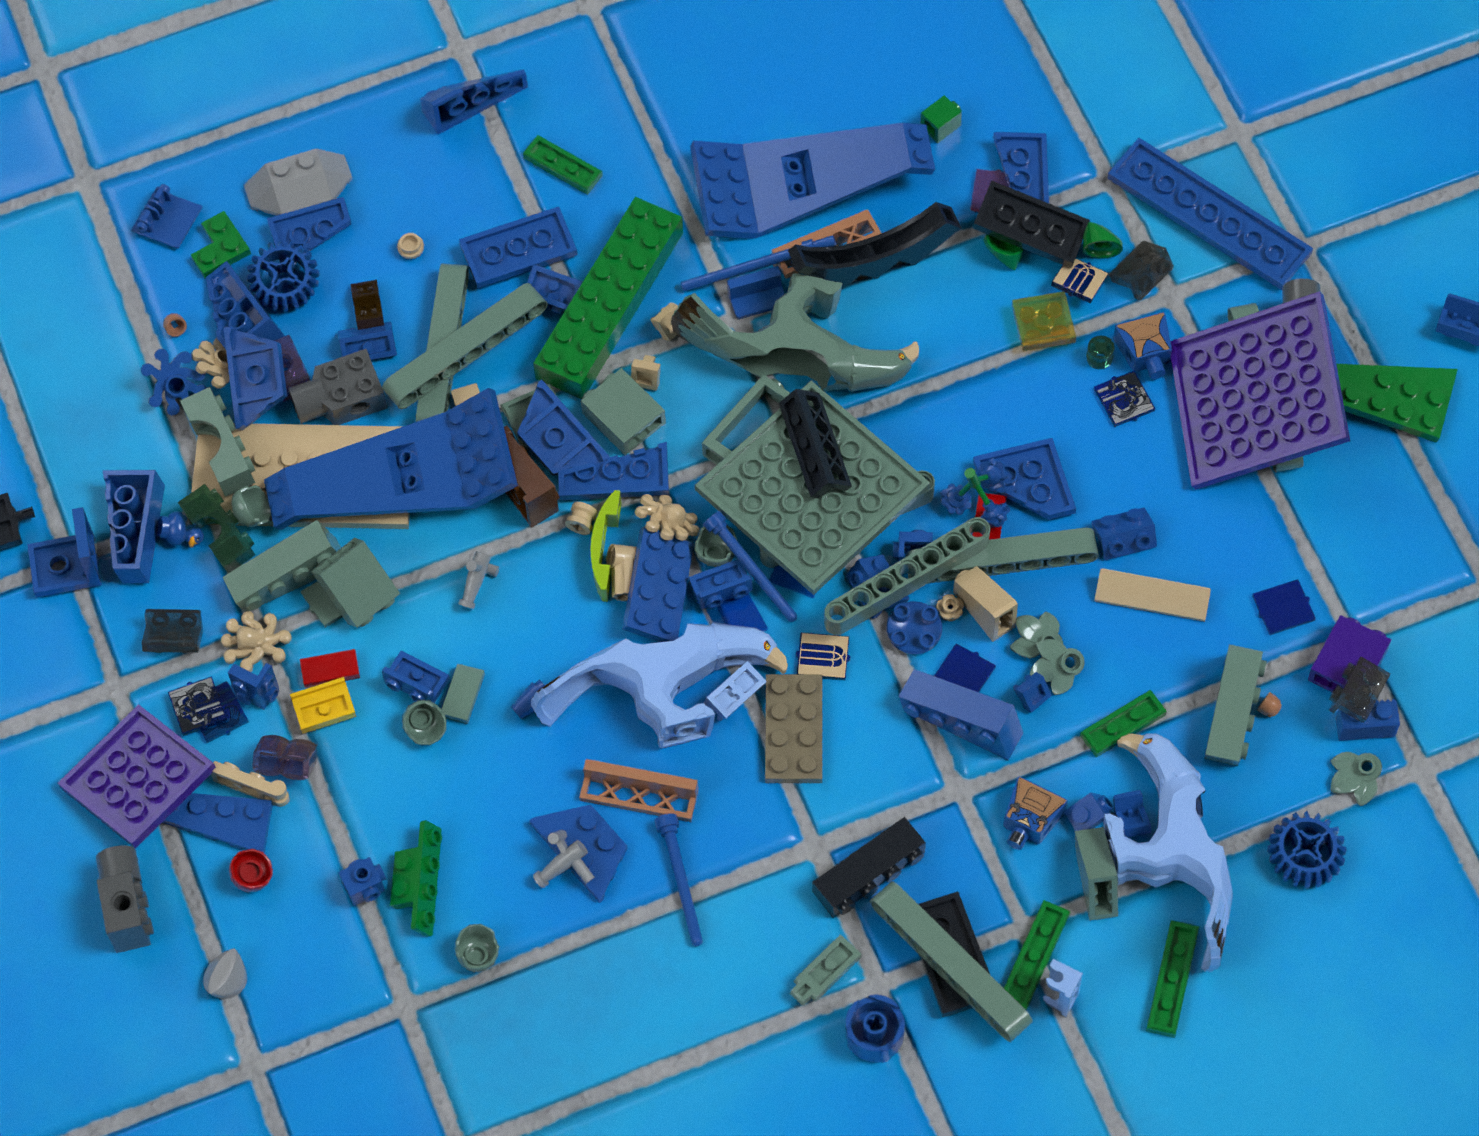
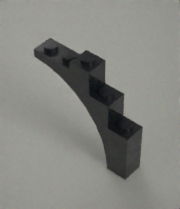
M935 202L903 224L865 240L831 247H807L795 244L788 252L792 259L791 264L798 273L843 283L842 289H844L860 275L875 279L879 278L899 261L912 265L918 264L958 232L961 226L952 207Z

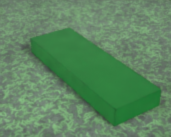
M539 135L535 137L523 152L525 160L587 195L603 176L601 170Z
M1149 690L1081 731L1080 736L1097 758L1118 745L1117 741L1121 737L1138 733L1166 716L1167 711L1154 693Z

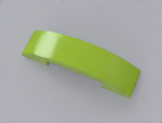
M614 490L603 504L596 518L591 537L593 578L601 600L608 602L611 570L610 565L602 564L607 526H619L622 504L620 490Z

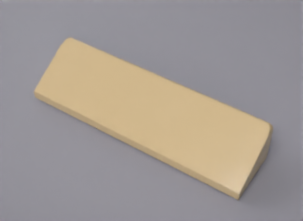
M1101 568L1095 602L1205 622L1211 589Z

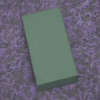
M457 664L442 707L446 719L465 724L469 723L485 676L484 670Z

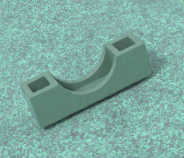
M209 387L180 400L196 435L207 434L221 440L218 453L209 463L225 497L242 487L254 484L255 481L251 473L256 470L250 457L244 458L241 453L246 449L240 436L234 437L232 431L236 430L230 415L223 416L222 411L226 410V407L220 395L214 397Z

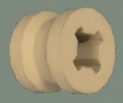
M574 502L571 507L572 514L567 517L565 525L575 533L588 535L591 533V523L596 520L598 511L587 503Z

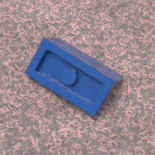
M778 266L727 280V293L736 319L740 320L772 311L775 301L785 295L782 288L781 272Z
M385 322L383 326L358 330L357 327L338 331L342 357L363 349H367L371 360L397 355L391 322Z

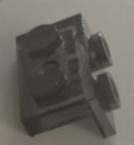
M1143 240L1109 273V276L1113 283L1130 288L1135 299L1141 301L1174 268V265L1165 247Z
M145 610L146 627L141 643L143 652H199L203 635L200 610Z
M1360 657L1354 664L1349 662L1341 675L1345 679L1341 687L1337 685L1329 697V700L1332 701L1329 711L1334 713L1339 709L1364 723L1390 673L1363 657Z

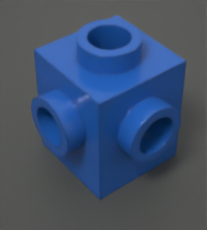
M370 857L364 860L357 859L350 863L348 868L338 872L353 906L364 901L371 902L385 891L382 881L386 880V876L380 864L374 866Z

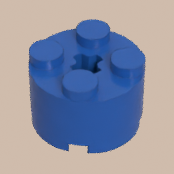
M874 994L857 1000L851 1005L846 1015L845 1037L848 1048L857 1057L868 1062L883 1063L889 1061L900 1050L904 1040L905 1021L895 1001L886 996ZM875 1026L880 1027V1029H877L876 1031L870 1030L873 1029Z

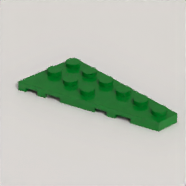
M1336 364L1346 412L1437 443L1442 432L1458 369Z

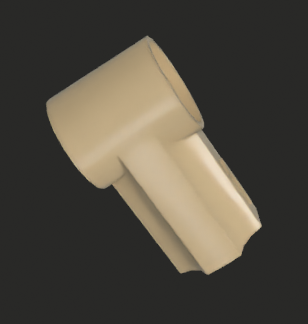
M611 544L607 551L606 561L607 565H610L612 573V597L617 601H627L637 548L635 546Z

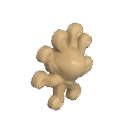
M217 338L213 341V345L208 341L201 342L199 349H195L191 353L194 361H200L195 369L199 374L208 373L214 376L211 381L212 385L216 388H223L230 381L226 350Z
M649 494L641 497L640 502L644 506H638L635 510V515L639 518H645L647 515L651 516L650 521L646 522L645 525L648 531L657 532L660 530V537L664 540H672L675 534L678 540L684 541L688 538V535L697 536L699 534V527L691 525L697 522V515L695 513H686L680 504H672L670 496L661 495L658 502L653 501V497Z
M251 611L244 612L241 617L243 624L246 626L239 625L237 620L233 618L226 622L228 632L237 635L232 637L230 634H224L221 637L222 645L226 648L238 646V649H228L225 651L223 657L226 663L233 664L236 659L245 658L241 661L240 667L252 672L253 665L259 662L264 654L273 656L276 663H281L285 660L286 654L284 650L273 646L279 642L289 644L292 636L287 630L274 634L277 626V618L274 614H265L263 620L265 625H267L266 628H263L258 621L254 620V614Z

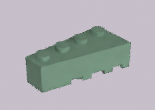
M316 520L222 578L235 603L245 612L255 610L269 601L316 580L311 571L341 549V546L336 537Z
M1229 644L1204 759L1234 766L1239 765L1240 759L1246 760L1249 743L1244 742L1246 731L1252 732L1255 719L1254 715H1250L1252 704H1258L1261 688L1256 687L1258 676H1264L1267 661L1261 660L1262 651Z

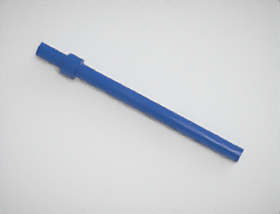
M834 235L815 241L809 239L803 241L802 246L831 247L836 246V240ZM789 249L681 281L682 289L685 292L790 260Z

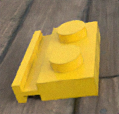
M344 677L290 694L302 734L357 717Z

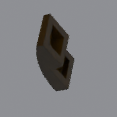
M377 280L351 284L358 330L383 326L384 319Z

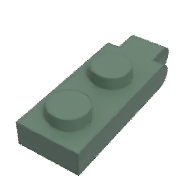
M840 934L795 978L794 983L796 986L791 990L790 995L802 1006L810 999L816 1002L862 958V953Z

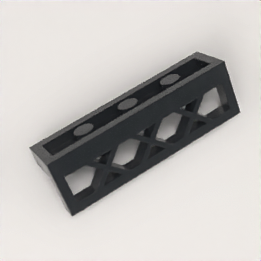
M801 389L793 390L778 404L810 497L820 498L831 488L847 491L852 487L820 393ZM807 400L812 401L815 410L808 404ZM816 424L822 428L823 433L817 429ZM823 446L830 452L831 457L825 452ZM831 469L838 475L839 480L834 479Z

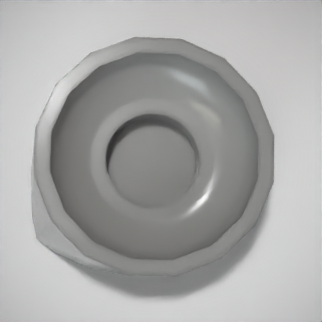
M229 949L217 956L205 971L203 979L204 988L215 998L230 999L240 994L245 988L247 972L243 960L236 949Z

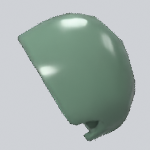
M245 486L234 492L231 502L232 511L241 524L247 527H256L269 522L271 518L269 502L259 486Z
M704 526L700 529L699 536L695 541V552L699 561L711 567L731 562L735 555L719 535L715 536L713 532L709 533ZM727 526V529L737 540L734 530Z
M417 700L413 702L402 715L403 729L407 736L416 744L432 745L441 740L446 732L445 714L438 705L430 700Z
M471 924L462 929L455 943V955L462 967L472 972L486 971L495 964L499 954V945L494 931L482 924Z

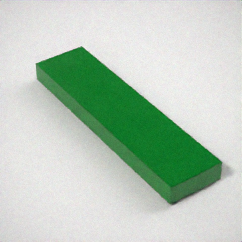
M1043 900L1004 986V989L1026 1011L1071 912Z
M1170 921L1146 1028L1147 1032L1175 1038L1199 926Z

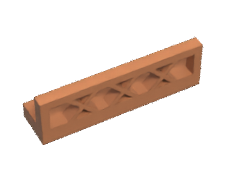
M867 209L772 249V254L789 249L795 244L802 245L803 241L809 239L815 241L834 235L836 246L845 242L849 244L881 234V231ZM792 259L773 265L774 267H779L785 278H789L795 273L798 274L793 267L788 268L792 265Z
M586 759L583 769L585 777L579 797L580 801L657 816L674 813L677 815L678 820L692 821L698 795V780ZM591 781L602 783L607 791L598 796L588 794ZM624 787L631 789L635 796L627 801H623L617 798L615 792ZM650 793H655L660 796L662 802L655 806L646 805L642 798ZM678 798L689 800L687 813L675 811L670 803Z

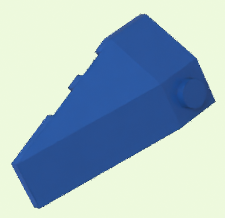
M518 70L442 86L437 90L429 91L420 98L422 112L439 135L528 88L526 72Z
M227 261L206 277L209 298L214 308L212 313L213 319L217 324L216 336L225 350L224 327H230L276 342H280L286 337Z

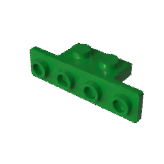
M424 820L420 821L418 847L395 852L390 906L395 909L413 906L411 929L426 937L433 936L442 830L431 822Z

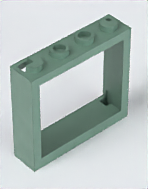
M763 375L702 442L703 456L718 465L732 452L722 445L721 442L757 402L766 394L779 403L790 392L785 390L778 380H771Z

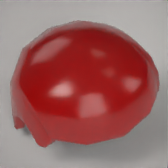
M255 849L240 851L230 863V879L238 889L247 893L262 890L268 885L273 875L271 860L262 851Z

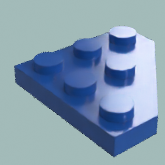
M1053 438L973 457L976 473L981 470L980 464L988 462L991 458H995L997 462L1001 461L1004 463L1005 471L1009 474V477L1005 479L1006 486L998 488L995 493L1006 496V499L1048 520L1076 513V506Z

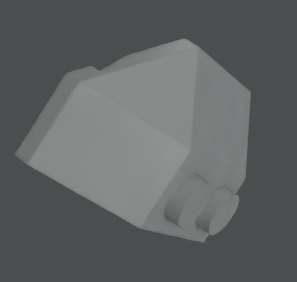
M313 149L266 163L244 185L251 209L261 210L277 216L336 199L347 183L352 180V175L345 155Z

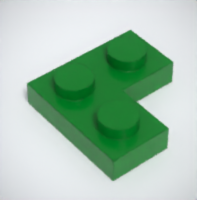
M222 211L201 223L203 230L212 243L192 253L191 258L204 279H206L209 274L227 261L232 265L249 256L251 252L226 212Z

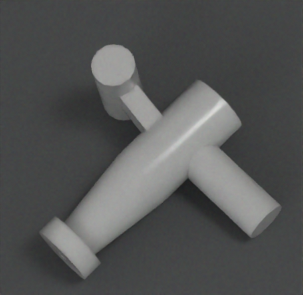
M475 551L473 559L467 562L466 567L469 573L466 579L463 599L459 600V605L474 609L475 603L473 602L483 583L485 574L497 576L499 566L489 563L490 555Z
M564 830L555 831L548 836L549 843L557 844L561 853L541 872L537 871L533 874L534 880L542 888L549 884L548 881L565 872L571 866L585 884L595 878L581 859L588 853L586 847L579 840H576L568 847L565 842L567 833Z

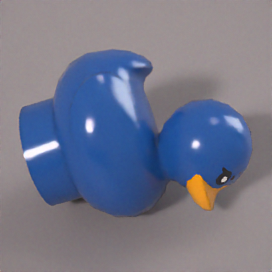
M174 511L168 516H160L158 521V538H166L174 546L180 545L184 541L191 548L194 545H199L204 539V533L199 527H190L186 530L187 517L179 511Z

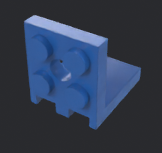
M83 507L72 509L75 535L27 544L33 591L36 598L102 585L98 570V555L95 549V535ZM65 561L66 566L62 570L55 571L52 569L55 562Z

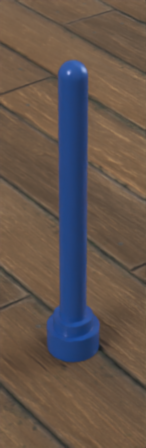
M720 510L714 513L703 523V526L709 533L713 532L715 536L719 535L789 622L796 621V612L727 529L726 517Z
M674 813L664 814L654 820L658 833H661L662 837H665L691 943L694 946H700L703 939L676 837L677 829L679 828L678 818Z

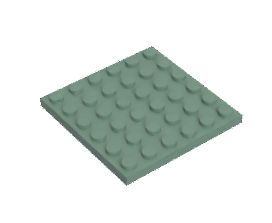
M810 381L801 390L820 393L852 484L851 488L847 491L831 488L820 498L810 497L781 409H779L695 484V491L718 511L720 510L730 522L814 595L930 488V482L813 381ZM807 400L808 404L815 410L812 401ZM816 424L817 429L823 433L822 428ZM823 446L825 452L831 457L830 452ZM831 469L834 479L839 480L838 475Z

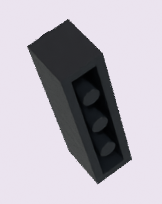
M903 817L812 882V892L833 918L840 913L845 915L854 908L855 902L862 897L866 899L872 896L886 880L891 882L896 879L904 867L909 864L913 866L921 861L924 857L926 842L909 821Z

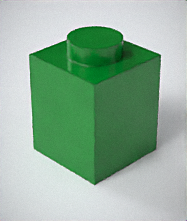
M943 95L921 112L920 124H925L928 135L939 143L961 126L962 110L955 101H950Z

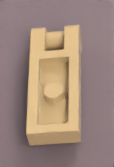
M214 761L216 768L211 773L214 782L258 799L272 800L273 805L282 807L288 804L290 797L283 781L275 780L271 783L258 773L250 772L248 774L240 771L232 763L224 762L222 764Z

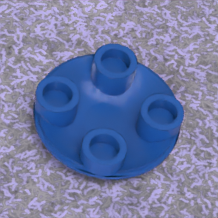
M917 601L899 603L894 607L887 620V635L891 643L898 650L907 654H922L933 649L939 642L942 635V621L934 606Z

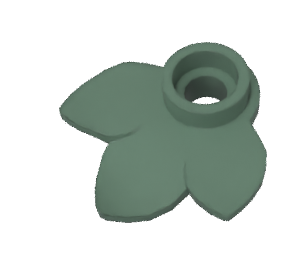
M1044 612L1039 619L1030 615L1016 618V626L1021 637L1010 646L1011 650L1016 654L1031 659L1040 655L1036 646L1038 642L1046 639H1055L1063 643L1062 637L1058 634L1059 622L1049 612Z
M1046 639L1038 642L1036 646L1042 658L1033 664L1030 675L1032 676L1035 672L1043 675L1046 682H1051V690L1054 695L1067 692L1073 686L1074 676L1078 675L1084 668L1085 661L1082 653L1074 648H1066L1059 640ZM1068 657L1074 659V665L1071 668L1065 664V660Z
M1343 752L1336 755L1331 760L1332 765L1338 770L1332 778L1331 792L1337 794L1354 792L1359 806L1370 802L1378 791L1376 779L1382 772L1380 759L1371 753H1363L1358 756L1352 752ZM1369 762L1373 767L1370 771L1362 770V765Z

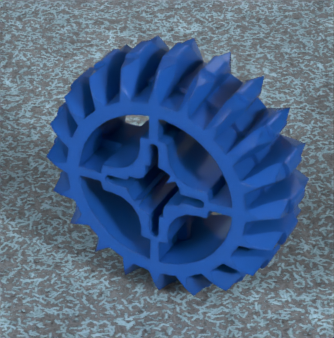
M279 240L278 247H274L269 242L268 251L260 248L258 251L261 257L253 255L251 259L254 264H250L247 267L251 273L247 275V281L251 283L249 290L250 292H256L254 297L257 300L263 299L262 304L264 307L272 303L274 311L278 310L279 305H282L283 310L287 312L289 309L288 305L293 304L294 309L299 308L298 301L307 304L308 299L306 295L314 296L315 291L312 287H318L319 282L315 278L320 276L319 270L315 269L317 261L310 260L312 253L310 251L303 253L304 247L301 244L294 249L293 241H289L287 247L283 245L282 240ZM278 259H285V260H284L283 262H281V263H275V262H273V261L278 260ZM296 263H299L305 271L303 281H300L298 276L294 274ZM264 270L273 278L270 289L265 287L261 281ZM288 273V277L284 278L283 276V279H279L278 275ZM284 289L293 290L288 293H281Z
M1308 811L1304 812L1303 818H1300L1295 812L1292 815V821L1287 817L1283 818L1282 825H1275L1273 830L1275 834H1270L1268 841L1271 844L1268 845L1267 852L1272 854L1269 857L1270 864H1277L1274 868L1275 874L1284 872L1283 881H1287L1289 878L1294 879V887L1301 881L1304 882L1306 889L1310 887L1311 882L1318 888L1321 886L1322 880L1327 883L1331 882L1332 875L1337 876L1340 872L1339 866L1344 865L1345 859L1343 855L1347 851L1346 847L1342 846L1345 841L1344 836H1337L1339 832L1338 826L1329 827L1331 823L1330 818L1324 822L1320 821L1321 816L1319 813L1313 819L1310 818ZM1288 837L1292 840L1291 845L1294 847L1289 856H1287L1284 849V842ZM1324 844L1327 845L1330 858L1325 863L1321 859L1322 855L1319 852ZM1300 864H1304V865H1307L1309 868L1302 867V866H1299V865H1300Z

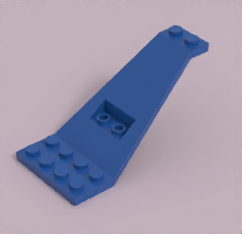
M896 123L747 144L693 141L690 146L706 236L756 239L906 173L932 175L935 170L927 126L925 124Z
M490 388L485 389L444 413L285 467L264 479L273 526L279 530L303 518L472 510L518 486L496 392Z

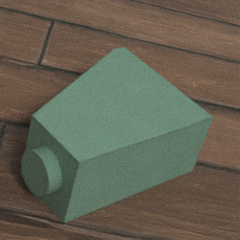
M1104 827L1075 831V852L1089 920L1117 917V872Z

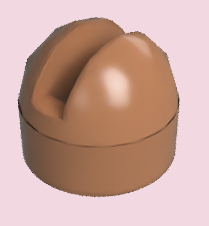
M171 313L163 321L164 329L173 337L182 335L187 327L186 321L177 313ZM174 320L178 324L176 328H173L171 324Z
M1269 692L1259 705L1257 711L1267 717L1275 716L1281 710V702L1277 696Z

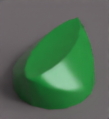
M1093 222L1087 224L1083 238V252L1087 256L1104 259L1115 257L1123 251L1121 239L1112 231Z
M986 234L983 241L988 250L1002 264L1012 270H1016L1024 249Z

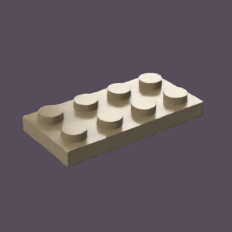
M766 674L765 783H822V674Z

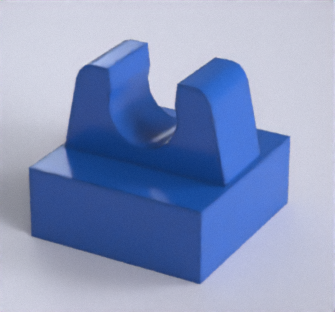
M1035 672L1032 676H1025V681L1020 686H1013L1016 696L1021 700L1024 709L1031 713L1052 696L1044 676L1038 672Z

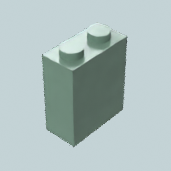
M622 368L615 374H609L600 386L595 390L591 389L586 392L581 400L582 414L624 455L631 452L666 423L665 410Z
M353 538L311 571L345 621L354 627L367 625L372 621L373 615L376 612L390 607L395 602L394 598L400 594L366 543L357 538Z

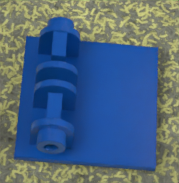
M161 184L156 187L131 231L179 249L203 206L170 194V188L165 184Z

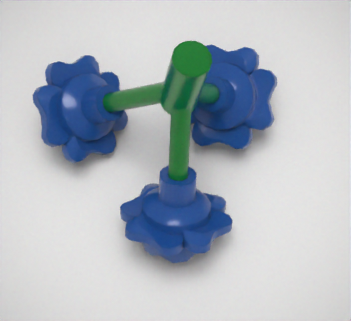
M991 458L988 462H982L980 464L981 470L977 474L973 468L966 469L964 475L968 483L964 487L962 485L956 487L951 483L947 489L940 492V495L943 497L940 503L947 508L948 513L954 514L956 512L957 515H962L965 510L971 507L969 502L971 495L967 492L971 487L976 489L984 502L983 507L985 509L980 518L985 519L991 528L1001 527L1007 521V514L1011 510L1007 503L994 504L993 500L988 499L982 487H989L991 492H995L998 488L1006 486L1005 479L1009 477V474L1005 471L1004 463L1001 461L997 462L995 458Z

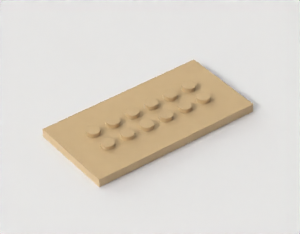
M251 424L244 430L239 431L236 429L232 431L234 437L240 436L246 449L241 453L244 458L250 457L256 470L251 473L255 483L250 486H259L267 497L264 479L283 468L398 429L401 426ZM202 434L197 437L189 523L190 525L245 526L233 514L231 502L234 493L225 497L209 462L218 453L221 445V440L212 435ZM410 513L303 518L288 527H306L318 520L324 527L409 529ZM272 516L269 522L259 526H273Z

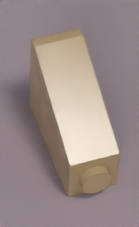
M978 566L971 570H963L956 576L953 593L963 601L965 608L992 642L1015 628L1018 603Z

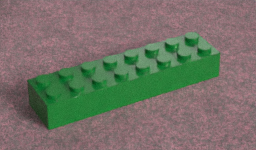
M636 196L634 197L535 359L533 365L537 380L540 381L542 379L546 384L550 383L551 386L577 398H583L594 383L683 235L682 216Z

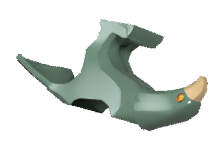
M797 273L792 274L787 293L775 301L770 324L756 332L733 331L695 293L685 297L679 303L671 318L673 332L678 337L703 351L731 362L759 378L763 375L767 376L775 373L808 376L816 380L824 392L845 389L853 392L890 386L905 377L919 356L917 342L897 350L866 349L851 345L839 336L815 324L807 314L812 313L821 318H829V316L834 314L840 299L843 283ZM832 375L836 380V383L827 386L828 381Z

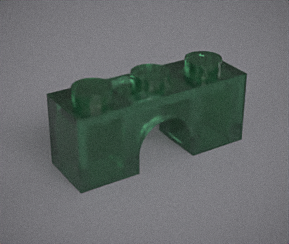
M203 484L177 503L196 529H201L208 524L221 526L220 536L208 546L226 572L230 573L255 556L251 549L255 544L246 531L241 534L236 528L239 521L232 511L228 510L225 512L220 504L224 500L214 488L210 491L206 484Z

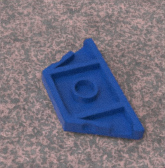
M224 327L235 428L241 431L287 397L281 344L276 341L264 339L230 327Z
M541 379L537 384L517 432L520 440L552 476L558 475V471L590 462L596 464L607 461V458L610 456Z
M591 804L530 819V825L557 855L561 853L557 844H551L548 841L549 834L555 831H566L567 838L565 842L568 847L576 840L584 844L588 853L581 859L595 878L585 884L572 866L569 869L599 903L602 902L607 887L617 872L618 864L622 861L627 851V845Z

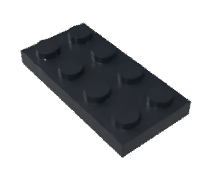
M991 180L972 229L1072 268L1083 241L1086 226L1090 220Z
M958 891L918 904L989 973ZM920 956L943 1018L973 1008Z

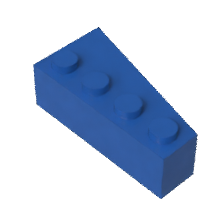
M103 470V478L106 484L105 498L108 504L107 518L111 534L112 568L122 583H149L165 485L156 470Z
M915 669L898 696L903 710L908 715L915 718L919 717L1006 760L1010 759L1023 735L1014 705Z

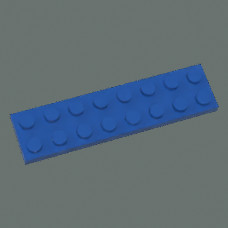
M1138 138L1108 172L1107 179L1280 290H1282L1285 283L1291 280L1313 252V248L1141 138Z

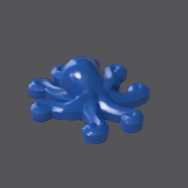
M158 349L155 351L154 356L157 360L161 361L160 370L150 363H145L142 365L140 372L145 377L152 374L157 379L153 390L154 395L148 399L150 406L159 407L163 401L162 392L165 390V398L169 404L166 411L169 415L173 416L180 411L179 404L175 399L181 397L182 400L189 397L188 391H192L195 394L207 388L204 384L196 385L186 378L190 377L196 381H201L206 376V373L199 374L196 369L180 367L181 362L186 364L192 360L189 352H180L169 363L168 352L165 349Z

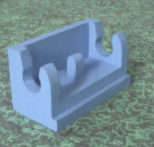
M747 661L706 698L704 704L716 712L718 715L717 720L722 721L724 718L729 717L767 681Z
M1053 959L1049 967L1050 974L1049 978L1046 979V983L1050 989L1057 991L1060 995L1057 1000H1053L1049 996H1043V1000L1048 1006L1060 1011L1062 1016L1067 1017L1079 994L1083 973Z

